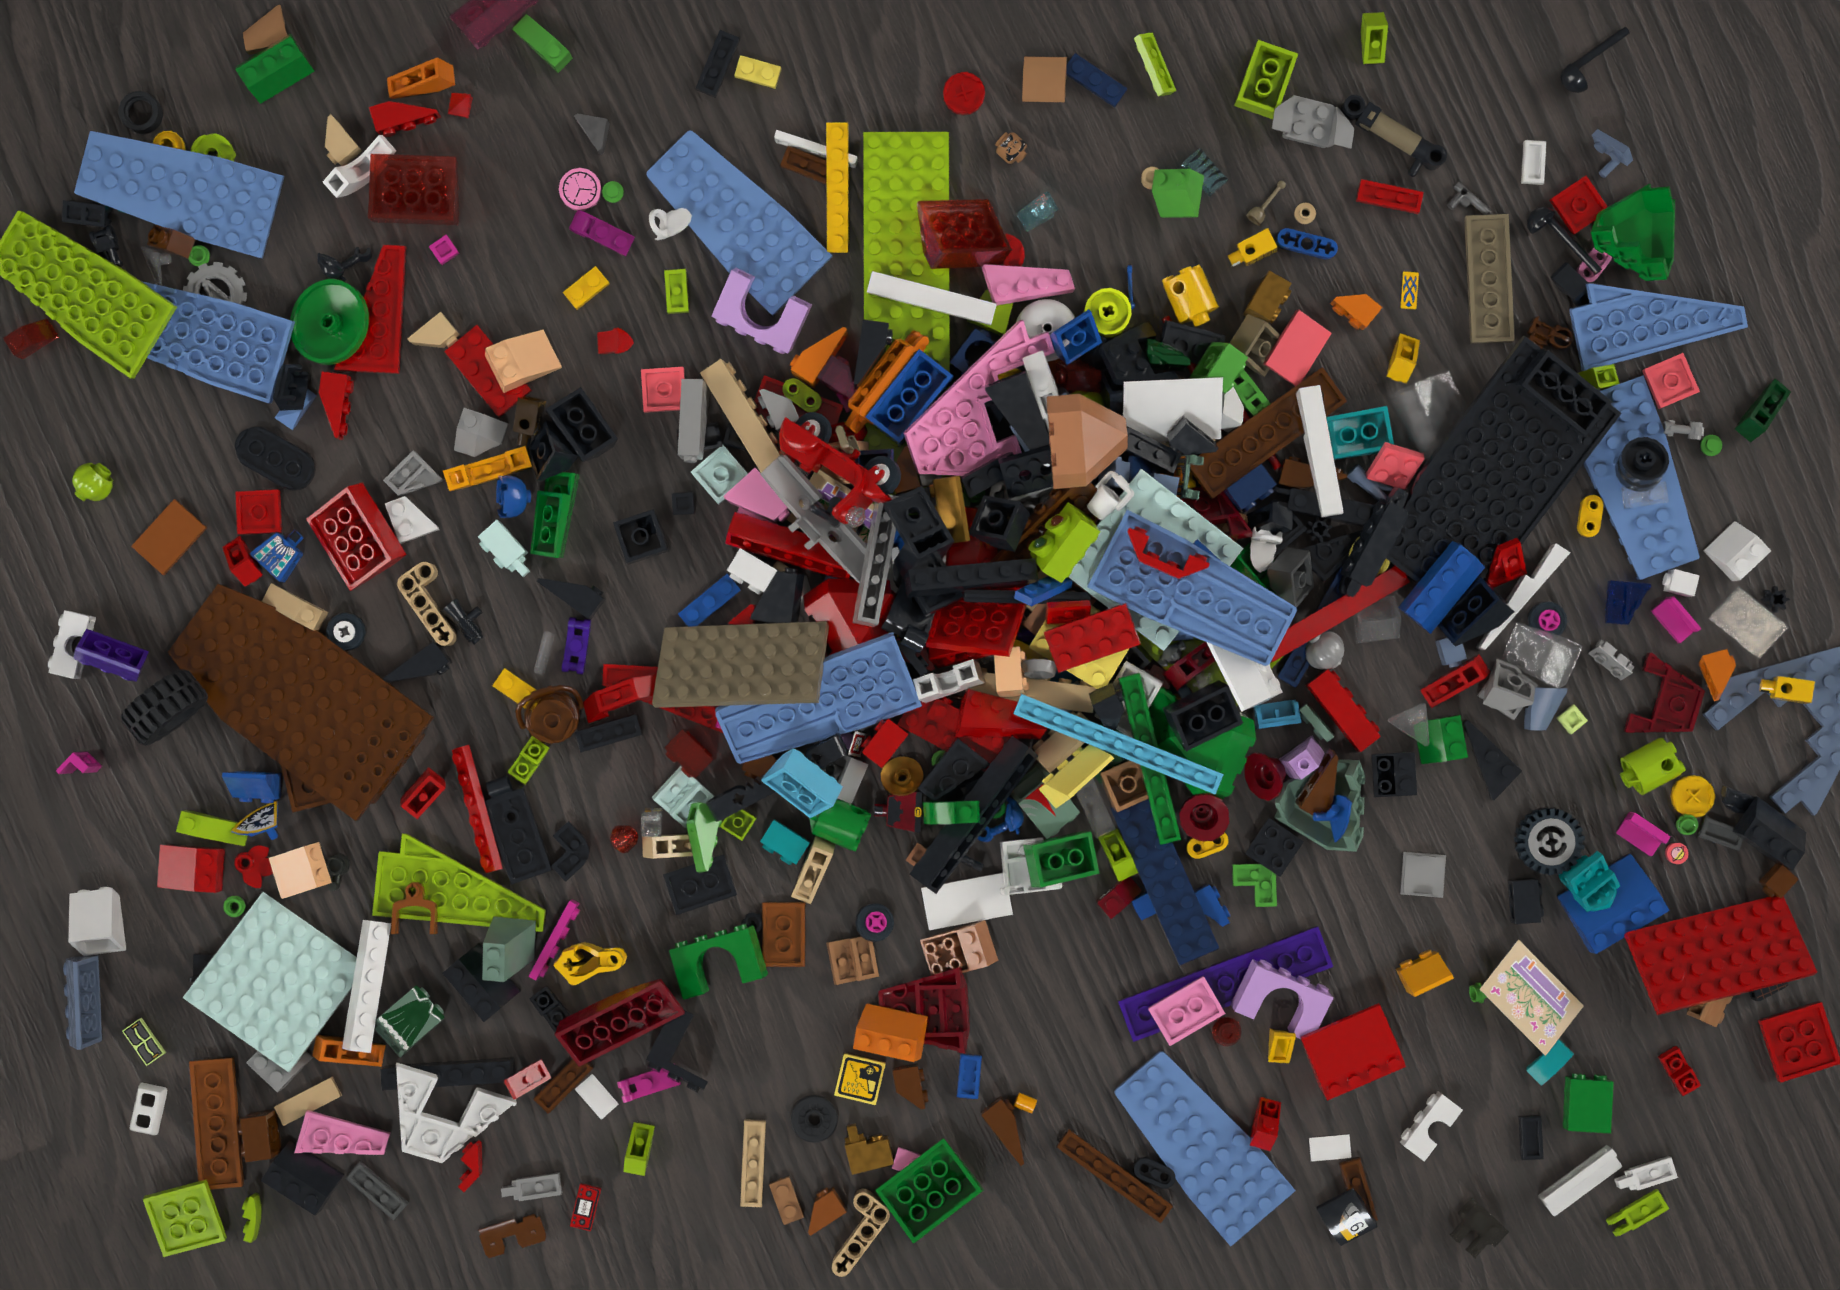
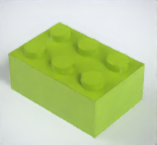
M1258 40L1234 106L1273 119L1274 109L1282 102L1298 53Z

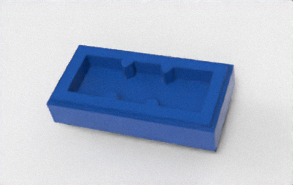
M960 1053L957 1097L978 1099L982 1055Z

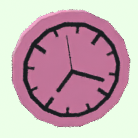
M576 168L568 171L562 177L559 193L566 206L572 210L585 211L598 203L602 188L599 179L593 172L584 168Z

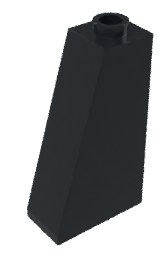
M1026 370L985 385L986 393L1029 450L1050 445L1049 432L1039 410Z

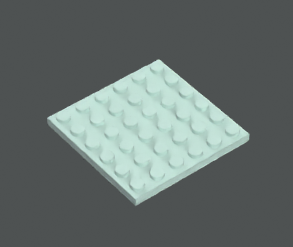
M1140 469L1129 483V487L1134 491V496L1120 511L1115 509L1098 523L1097 527L1101 532L1097 540L1089 546L1084 557L1074 566L1069 578L1107 608L1120 605L1087 588L1126 510L1175 533L1191 543L1198 539L1228 566L1233 563L1244 548L1144 470ZM1124 490L1119 498L1122 500L1128 493ZM1128 608L1135 629L1163 651L1179 632Z
M262 892L183 998L290 1073L352 989L357 957Z

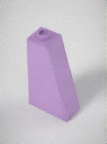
M1310 736L1279 760L1284 765L1289 778L1302 780L1320 766L1324 751L1314 737Z

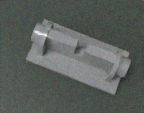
M1599 640L1595 645L1596 648L1588 653L1597 663L1603 665L1614 677L1620 680L1633 673L1634 666L1632 661L1621 653L1614 657L1613 655L1617 650L1606 640Z

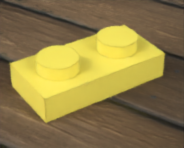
M740 55L734 76L738 79L776 89L781 67Z

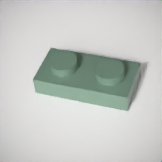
M1307 701L1300 706V717L1306 724L1310 722L1314 726L1313 732L1320 740L1324 738L1327 742L1334 737L1332 730Z

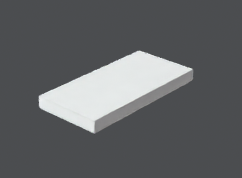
M1003 872L944 883L937 894L927 887L921 888L929 930L1013 915L1010 896L1001 895L1000 888L1004 887Z

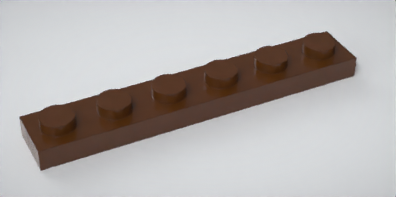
M1070 1129L1067 1130L1056 1145L1058 1149L1160 1224L1172 1209L1173 1205Z

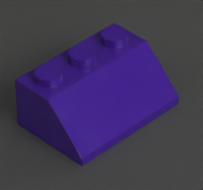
M86 629L76 646L73 659L83 665L99 668L105 673H113L125 680L137 682L149 651Z

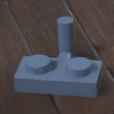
M1599 129L1592 134L1595 149L1611 157V160L1599 171L1601 177L1605 178L1620 162L1628 166L1633 161L1628 146Z

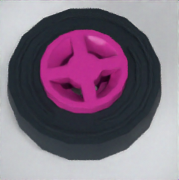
M1541 602L1534 606L1529 613L1528 626L1531 632L1538 638L1545 640L1555 639L1566 629L1567 615L1564 609L1557 603Z
M873 903L860 909L856 916L855 924L862 938L867 941L877 942L884 940L890 935L893 930L894 919L887 907L882 904Z

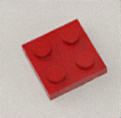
M1587 175L1549 200L1572 235L1594 222L1597 214L1608 208Z
M280 490L235 492L238 535L282 533Z

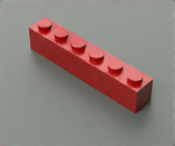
M734 512L725 544L838 579L850 578V574L819 542L808 550L804 544L810 538L805 533L796 530L791 532L786 526H779L766 520L750 517L747 514Z

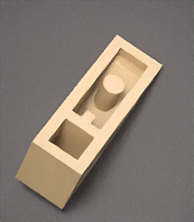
M273 583L270 584L262 602L276 607V611L311 630L319 631L329 613Z
M688 834L642 836L643 857L693 856Z
M815 835L791 897L809 904L812 903L832 858L835 848L834 843Z

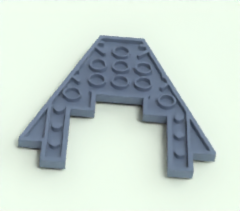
M1840 646L1731 676L1719 700L1702 713L1715 730H1719L1765 693L1759 691L1761 679L1773 680L1776 676L1815 681L1812 703L1803 705L1821 726L1805 739L1818 757L1769 796L1782 813H1787L1796 804L1801 802L1809 813L1815 816L1840 770ZM1785 685L1781 686L1782 692H1786ZM1772 699L1778 707H1781L1787 702L1783 700Z

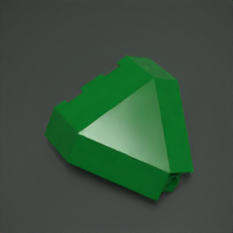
M1648 184L1600 211L1591 230L1595 250L1612 256L1614 258L1613 261L1627 270L1631 268L1639 273V277L1645 281L1667 280L1674 261L1675 199H1672L1670 187L1651 188V184Z
M1241 716L1243 724L1188 751L1184 750L1169 724L1160 729L1161 743L1158 744V748L1224 774L1216 794L1185 783L1193 795L1210 793L1222 800L1232 794L1235 788L1232 784L1236 775L1241 774L1247 761L1245 755L1249 746L1253 747L1256 741L1254 720Z

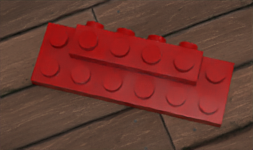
M945 697L927 703L921 701V707L905 712L898 723V726L945 751L956 738H959L989 763L996 758L1004 744L1011 738H994V736H982L981 738L973 736L955 737L960 708L957 709L951 706L953 701Z

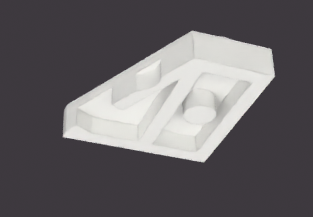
M404 496L385 503L400 544L439 530V527L407 497Z

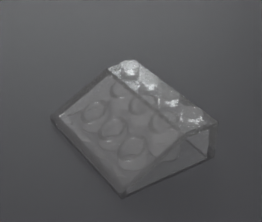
M1449 371L1400 389L1390 395L1412 450L1424 453L1425 459L1420 466L1421 470L1466 412Z

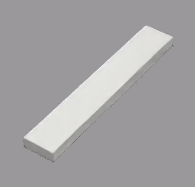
M874 271L871 273L867 293L987 325L992 324L997 305L996 303Z

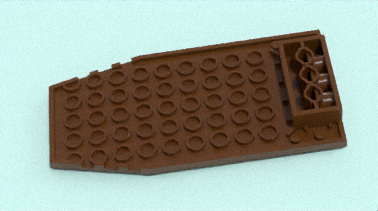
M217 584L167 652L180 669L190 671L207 692V703L223 722L355 821L360 819L370 804H376L425 737L423 732L434 718L391 684L385 682L375 672L329 640L320 631L311 630L276 611V607L221 584Z

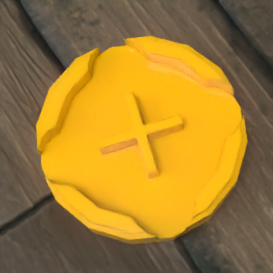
M1689 775L1676 781L1672 787L1670 797L1672 805L1681 815L1691 814L1696 818L1705 815L1712 808L1715 793L1714 788L1706 779L1700 776Z

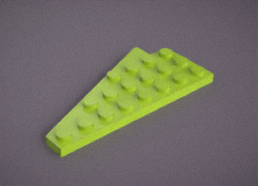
M407 833L402 834L400 853L379 851L372 916L392 917L393 904L399 900H406V887L410 883L418 882L424 886L425 900H431L437 904L438 922L489 927L494 916L535 920L536 931H544L545 909ZM415 887L411 889L413 895L416 893ZM409 906L399 911V918L430 921L431 911L421 906Z

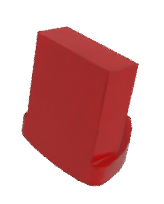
M618 327L611 331L597 333L598 354L623 353L634 344L630 335Z

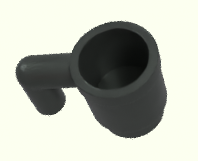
M343 854L331 856L326 861L328 872L333 876L332 883L328 885L330 891H336L340 888L341 876L347 873L350 868V861Z

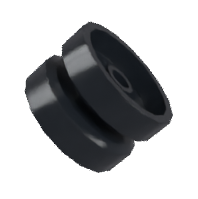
M1638 437L1629 441L1623 448L1615 465L1616 476L1627 489L1636 492L1648 491L1661 481L1667 471L1669 455L1665 447L1657 440L1649 437Z

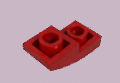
M1677 1046L1658 1056L1661 1064L1682 1096L1701 1086L1693 1069L1688 1066Z

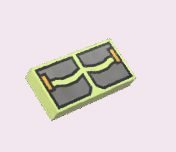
M142 1018L122 1031L146 1066L166 1053Z

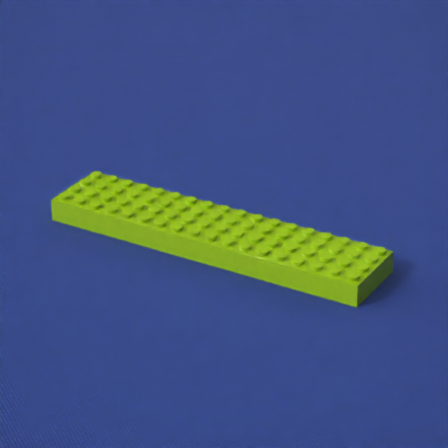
M863 132L864 319L889 323V329H893L892 343L896 339L905 340L914 330L927 336L929 343L923 352L950 373L949 314L867 293L872 271L949 291V132ZM867 422L865 426L868 432L864 441L869 443V450L894 449V461L896 462L904 446H908L906 440L900 447L874 424L871 425ZM941 475L942 478L950 477V475ZM917 512L908 514L910 517H918Z

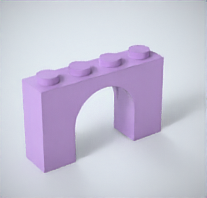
M734 268L729 274L711 317L716 318V322L723 326L730 325L734 327L735 331L741 335L746 336L748 334L755 337L754 340L760 344L766 345L767 343L773 346V350L778 353L788 354L795 345L812 304L793 295L789 298L777 324L772 326L758 325L749 318L745 309V299L755 277L738 268Z
M1252 959L1230 1004L1234 1011L1254 1019L1267 994L1278 988H1289L1297 992L1299 1003L1287 1029L1290 1033H1295L1299 1039L1301 1036L1317 1030L1333 1000L1329 989L1321 984H1317V986L1310 984V981L1305 977L1298 976L1296 978L1291 976V973L1284 968L1277 970L1265 960L1260 959L1258 962Z

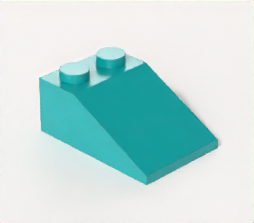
M1387 406L1326 417L1334 459L1377 454L1385 442L1394 445Z

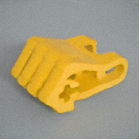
M583 942L565 948L553 966L569 984L577 985L597 973L618 970L625 964L627 954L620 947L601 948L594 944ZM580 949H584L594 955L586 964H584L585 962H579L584 958L583 954L579 952ZM611 955L617 957L618 963L611 961ZM572 960V962H579V963L576 964V965H573V963H569V961Z

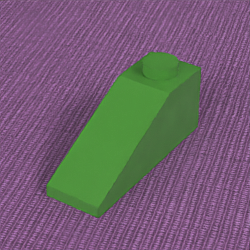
M527 14L512 28L557 73L573 59L570 52L555 37Z

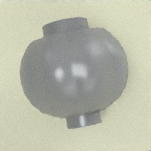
M1329 631L1318 635L1307 643L1305 649L1306 659L1312 667L1317 669L1336 668L1342 662L1344 655L1342 639L1336 633Z

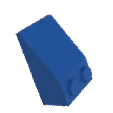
M249 771L222 773V778L232 797L239 798V802H252L253 798L261 799V803H274V799H281L282 773Z

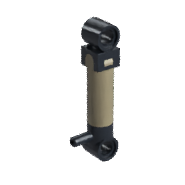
M1351 95L1342 104L1341 112L1348 120L1358 118L1355 123L1356 126L1366 132L1370 130L1416 159L1408 171V175L1411 177L1416 176L1422 165L1426 169L1436 170L1446 161L1447 152L1445 148L1432 144L1382 113V109L1369 102L1365 107V101L1361 96ZM1348 104H1355L1358 108V111H1351L1348 107ZM1431 153H1434L1439 157L1438 162H1434L1430 159Z

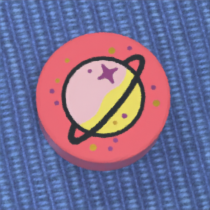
M1676 842L1669 844L1665 850L1666 859L1673 864L1684 863L1688 858L1687 847Z

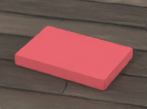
M1296 310L1263 364L1292 385L1297 386L1303 381L1332 333L1300 310Z

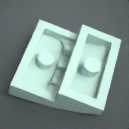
M681 766L652 796L655 802L685 828L687 827L686 823L691 804L697 802L706 804L708 800L714 797L712 793Z

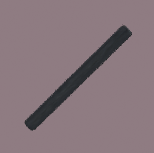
M966 589L963 594L964 602L1025 604L1014 599L1016 590ZM1061 592L1038 604L1090 600L1091 602V595L1088 592Z

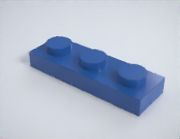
M726 574L679 612L678 615L688 627L698 626L738 594L741 589Z
M1047 576L1016 590L1014 599L1032 607L1072 588L1073 580L1065 578L1061 583L1051 576Z

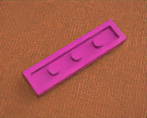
M573 899L568 902L528 977L534 980H538L540 976L544 978L550 967L547 965L550 957L554 959L560 949L557 946L560 939L564 940L570 930L567 927L570 920L575 921L580 912V909L577 908L580 903Z

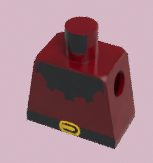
M916 791L906 796L888 795L887 804H874V816L887 817L886 826L920 833L922 792Z

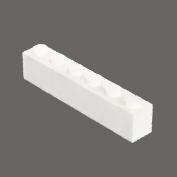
M363 920L342 1049L371 1053L391 929L390 923Z

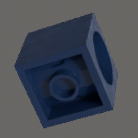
M975 328L950 362V369L961 377L969 369L968 357L965 358L967 352L974 347L990 349L995 344L990 339L992 336L983 329L979 331Z

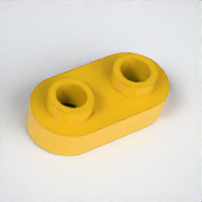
M1597 495L1586 496L1580 503L1577 531L1586 538L1597 535L1600 530L1604 504ZM1591 502H1594L1596 504L1595 509H1592L1590 507ZM1588 522L1593 525L1592 530L1587 529Z
M1224 832L1220 836L1218 844H1214L1213 841H1198L1191 838L1186 845L1187 853L1195 859H1200L1219 852L1227 847L1228 836ZM1195 844H1199L1201 847L1198 852L1193 850Z

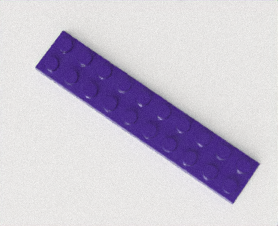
M1315 926L1118 1000L1132 1041L1135 1042L1161 1032L1148 1007L1201 976L1205 977L1221 1007L1225 1008L1230 1006L1252 959L1258 962L1260 959L1265 960L1277 970L1284 968L1291 973V976L1296 978L1298 976L1308 977L1332 968L1333 964L1319 927Z

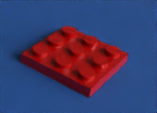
M1817 1001L1758 1020L1778 1082H1785L1840 1064L1839 1053L1822 1002Z

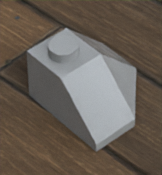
M463 408L457 426L454 451L477 457L483 454V452L501 445L508 423Z
M1496 659L1484 690L1483 704L1500 711L1529 706L1534 702L1535 687L1531 682L1526 683L1520 676L1522 672L1517 666Z

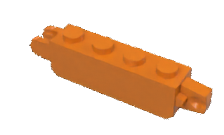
M914 330L905 340L896 339L848 401V407L852 412L845 422L846 427L857 434L867 422L873 425L866 418V415L919 349L921 351L925 350L929 343L927 336Z

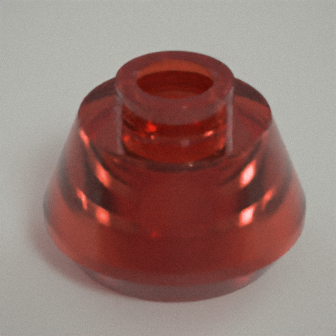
M617 825L612 829L610 835L611 843L617 851L628 853L637 844L638 833L631 826Z
M1230 1017L1220 1018L1215 1022L1212 1029L1213 1038L1222 1046L1236 1044L1242 1033L1240 1024Z

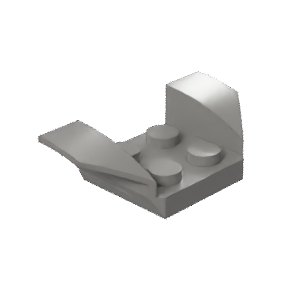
M1293 95L1274 109L1271 129L1282 131L1283 138L1321 148H1328L1333 145L1352 148L1354 127L1338 107Z

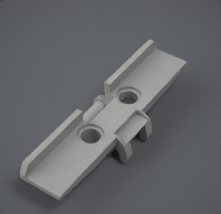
M780 455L760 474L788 509L797 517L795 522L788 528L793 532L800 527L810 538L804 544L808 550L819 542L860 583L867 547L866 543L848 524L840 522L838 528H833L830 523L810 511V507L813 504L826 510L818 501L822 494L787 455ZM799 500H802L804 503L802 508L799 505ZM833 535L836 538V542L831 541L828 536Z

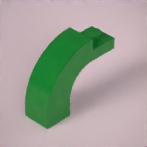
M979 801L923 802L924 824L979 823Z

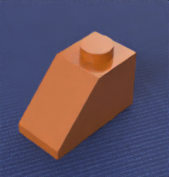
M1727 649L1703 655L1699 662L1700 669L1714 702L1719 700L1736 667L1735 659L1732 655H1729Z

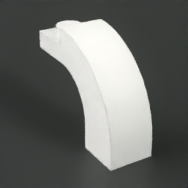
M378 135L357 159L345 166L335 167L323 183L336 198L352 194L379 175L388 166L386 162L394 155L396 150L383 135Z

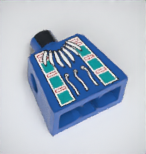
M293 530L287 538L281 533H276L254 549L250 555L279 582L285 583L303 556V553L296 546L304 537L296 530Z

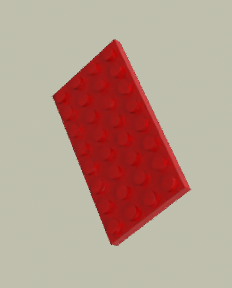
M1774 895L1772 898L1766 897L1629 931L1624 934L1657 1015L1813 976L1817 973L1784 896L1778 898Z

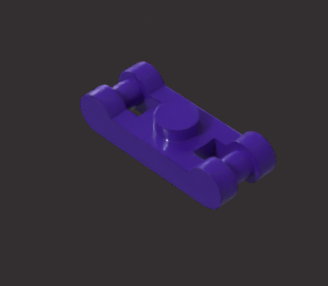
M569 617L562 672L576 671L577 674H584L591 620L584 619V621H580L577 618ZM575 629H583L582 636L575 635ZM571 657H579L578 663L571 662Z

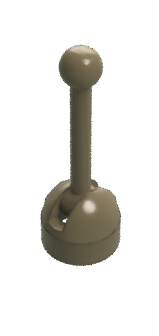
M1282 180L1279 181L1277 188L1261 207H1253L1246 216L1252 223L1259 226L1264 221V209L1280 189L1285 188L1286 183Z

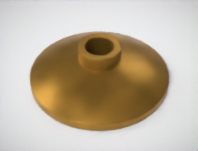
M897 757L890 760L881 772L883 787L889 793L897 796H906L915 792L923 780L922 767L916 760L909 757ZM901 778H906L905 781H899Z

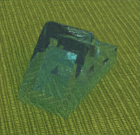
M1048 191L1041 194L1016 214L1026 232L1053 218L1054 213L1059 209Z

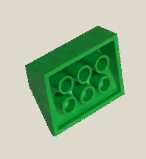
M943 1138L875 1191L914 1244L982 1193L984 1189Z

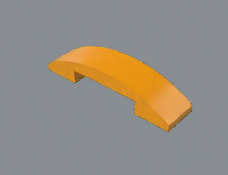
M526 446L478 462L443 470L449 491H454L498 479L499 475H511L530 468L532 465Z

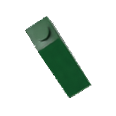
M1776 378L1772 380L1743 415L1735 430L1750 443L1768 429L1791 391Z

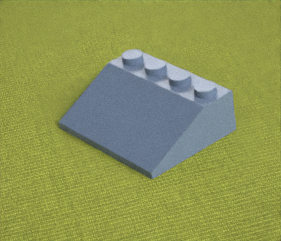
M98 955L70 957L66 959L63 966L64 974L67 977L64 993L68 1000L65 1015L69 1023V1027L66 1029V1037L69 1040V1045L76 1050L102 1041Z

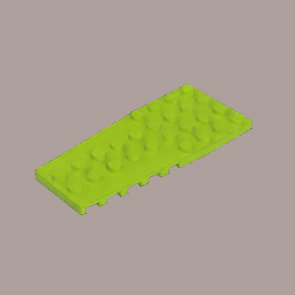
M17 211L0 240V276L11 282L20 293H24L30 298L34 305L42 308L47 316L56 320L79 343L127 377L134 379L177 309V306L129 272L23 211Z

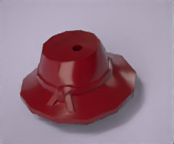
M1259 752L1249 755L1245 763V780L1249 789L1258 798L1267 801L1279 796L1283 787L1282 782L1286 776L1284 765L1278 758L1268 757Z
M1210 793L1196 794L1187 799L1179 812L1181 827L1188 836L1198 841H1214L1224 834L1230 823L1229 809L1221 798Z

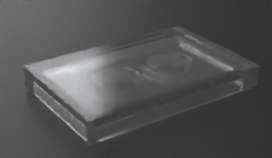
M1737 586L1709 616L1711 621L1758 658L1789 628L1785 622L1740 586Z

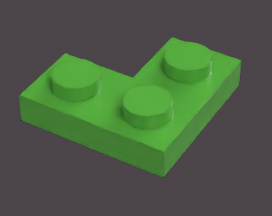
M1260 863L1232 864V886H1254L1255 907L1277 906L1275 873Z

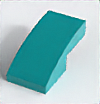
M1558 1039L1545 1056L1542 1053L1539 1058L1526 1068V1071L1542 1086L1570 1060L1574 1053Z

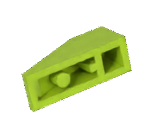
M191 810L181 811L176 830L179 833L240 846L246 845L248 835H238L231 832L238 822Z

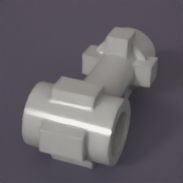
M1668 420L1662 424L1663 434H1666V436L1680 433L1688 434L1687 439L1701 440V436L1704 434L1703 423L1690 422L1689 426L1676 425L1674 420Z

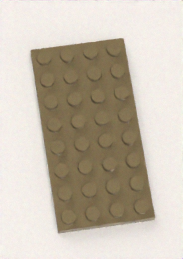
M827 621L664 628L652 704L655 708L819 703L829 625Z

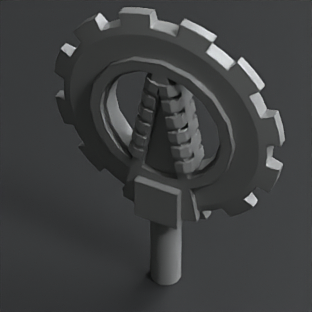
M213 262V265L207 266V263L198 266L199 270L195 273L191 272L187 277L189 280L187 286H183V291L200 294L201 287L203 286L207 296L241 305L247 299V293L243 291V286H246L243 278H238L236 275L237 271L231 266L228 268L223 267V263ZM210 279H220L227 283L230 296H227L214 285Z

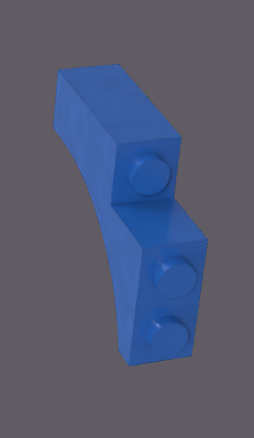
M1207 883L1194 890L1205 915L1214 919L1222 927L1230 923L1228 920L1230 913L1225 905H1220L1218 901L1220 894L1215 886L1211 887ZM1147 891L1131 901L1141 921L1156 914Z

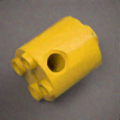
M1200 265L1186 267L1179 271V275H1171L1162 280L1165 292L1180 324L1192 321L1194 327L1210 321L1209 313L1216 310L1219 306Z

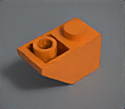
M1367 294L1340 296L1334 298L1330 303L1333 306L1332 309L1338 315H1345L1354 328L1362 330L1370 324L1383 308Z

